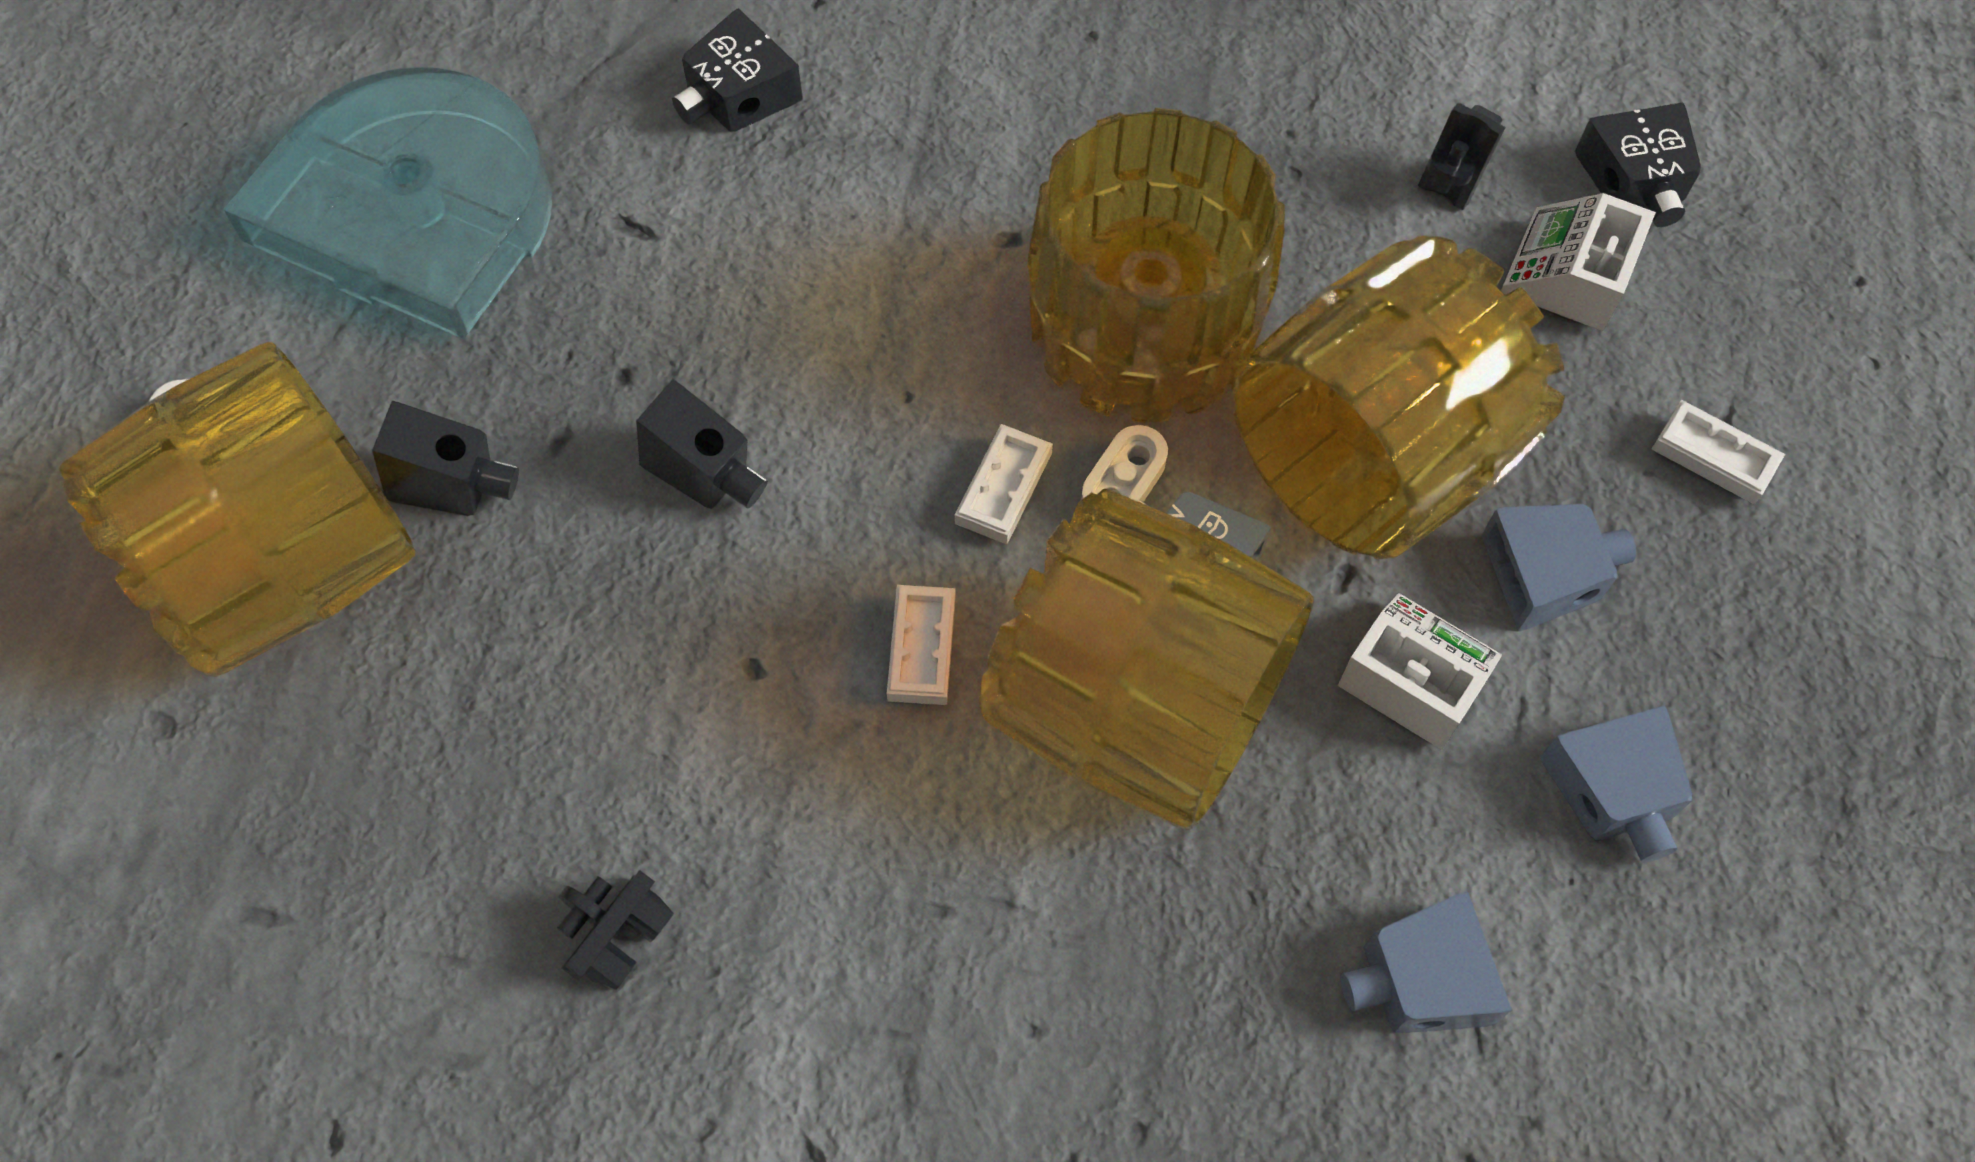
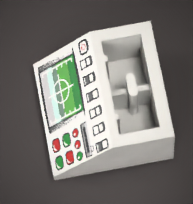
M1604 193L1536 207L1500 292L1604 331L1624 295L1656 212Z
M1398 593L1380 613L1351 656L1338 686L1442 750L1486 683L1502 654Z

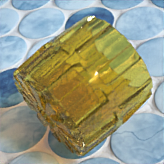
M1155 108L1154 111L1126 115L1119 112L1096 121V126L1076 139H1068L1052 158L1049 180L1042 183L1039 187L1027 263L1032 342L1045 339L1046 362L1044 363V368L1054 383L1060 387L1071 378L1083 387L1080 403L1086 408L1107 417L1110 416L1116 403L1129 405L1132 420L1141 423L1169 421L1173 404L1180 403L1188 414L1200 412L1222 398L1227 384L1235 383L1245 373L1269 316L1279 275L1285 232V205L1277 199L1274 189L1276 174L1265 157L1261 154H1256L1237 137L1238 132L1216 120L1209 122L1183 114L1182 110Z
M1425 235L1417 236L1411 241L1406 240L1392 244L1309 300L1248 356L1247 361L1235 372L1231 388L1235 400V413L1233 415L1239 435L1243 439L1254 462L1253 465L1267 486L1288 507L1289 512L1307 528H1311L1330 541L1333 546L1352 555L1359 553L1373 556L1377 560L1395 558L1492 489L1547 434L1546 427L1562 412L1565 395L1549 386L1547 382L1548 376L1564 371V364L1558 344H1538L1531 331L1544 318V315L1523 288H1518L1504 295L1497 288L1504 274L1503 268L1476 249L1468 248L1458 255L1457 245L1453 240Z
M272 342L260 344L157 396L64 458L59 467L62 477L66 480L60 481L66 499L86 520L80 522L79 525L94 550L122 564L124 567L113 577L134 606L142 610H149L154 630L176 653L185 656L190 666L210 677L225 674L335 615L408 563L416 553V548L405 527L346 436L294 364L278 345Z
M1103 489L1098 494L1091 492L1078 502L1070 524L1063 518L1047 540L1044 573L1030 568L1014 596V607L1021 614L999 627L988 656L989 669L981 679L978 699L981 714L986 722L1084 784L1177 828L1190 830L1194 825L1199 824L1206 815L1257 730L1301 641L1313 609L1314 598L1312 594L1191 523L1109 489Z

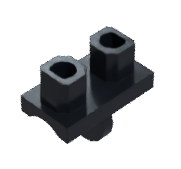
M1458 102L1447 119L1418 186L1424 190L1444 195L1455 207L1464 210L1469 204L1506 128L1501 125L1503 121L1501 116L1480 105H1475L1471 109Z
M639 870L636 875L630 878L606 911L599 907V905L613 887L601 877L597 876L584 894L570 886H566L559 894V898L571 910L557 929L570 939H573L586 921L594 926L561 969L576 980L585 975L599 985L612 991L617 990L637 962L610 942L612 937L622 924L626 923L649 942H652L674 914L665 902L650 890L655 881Z

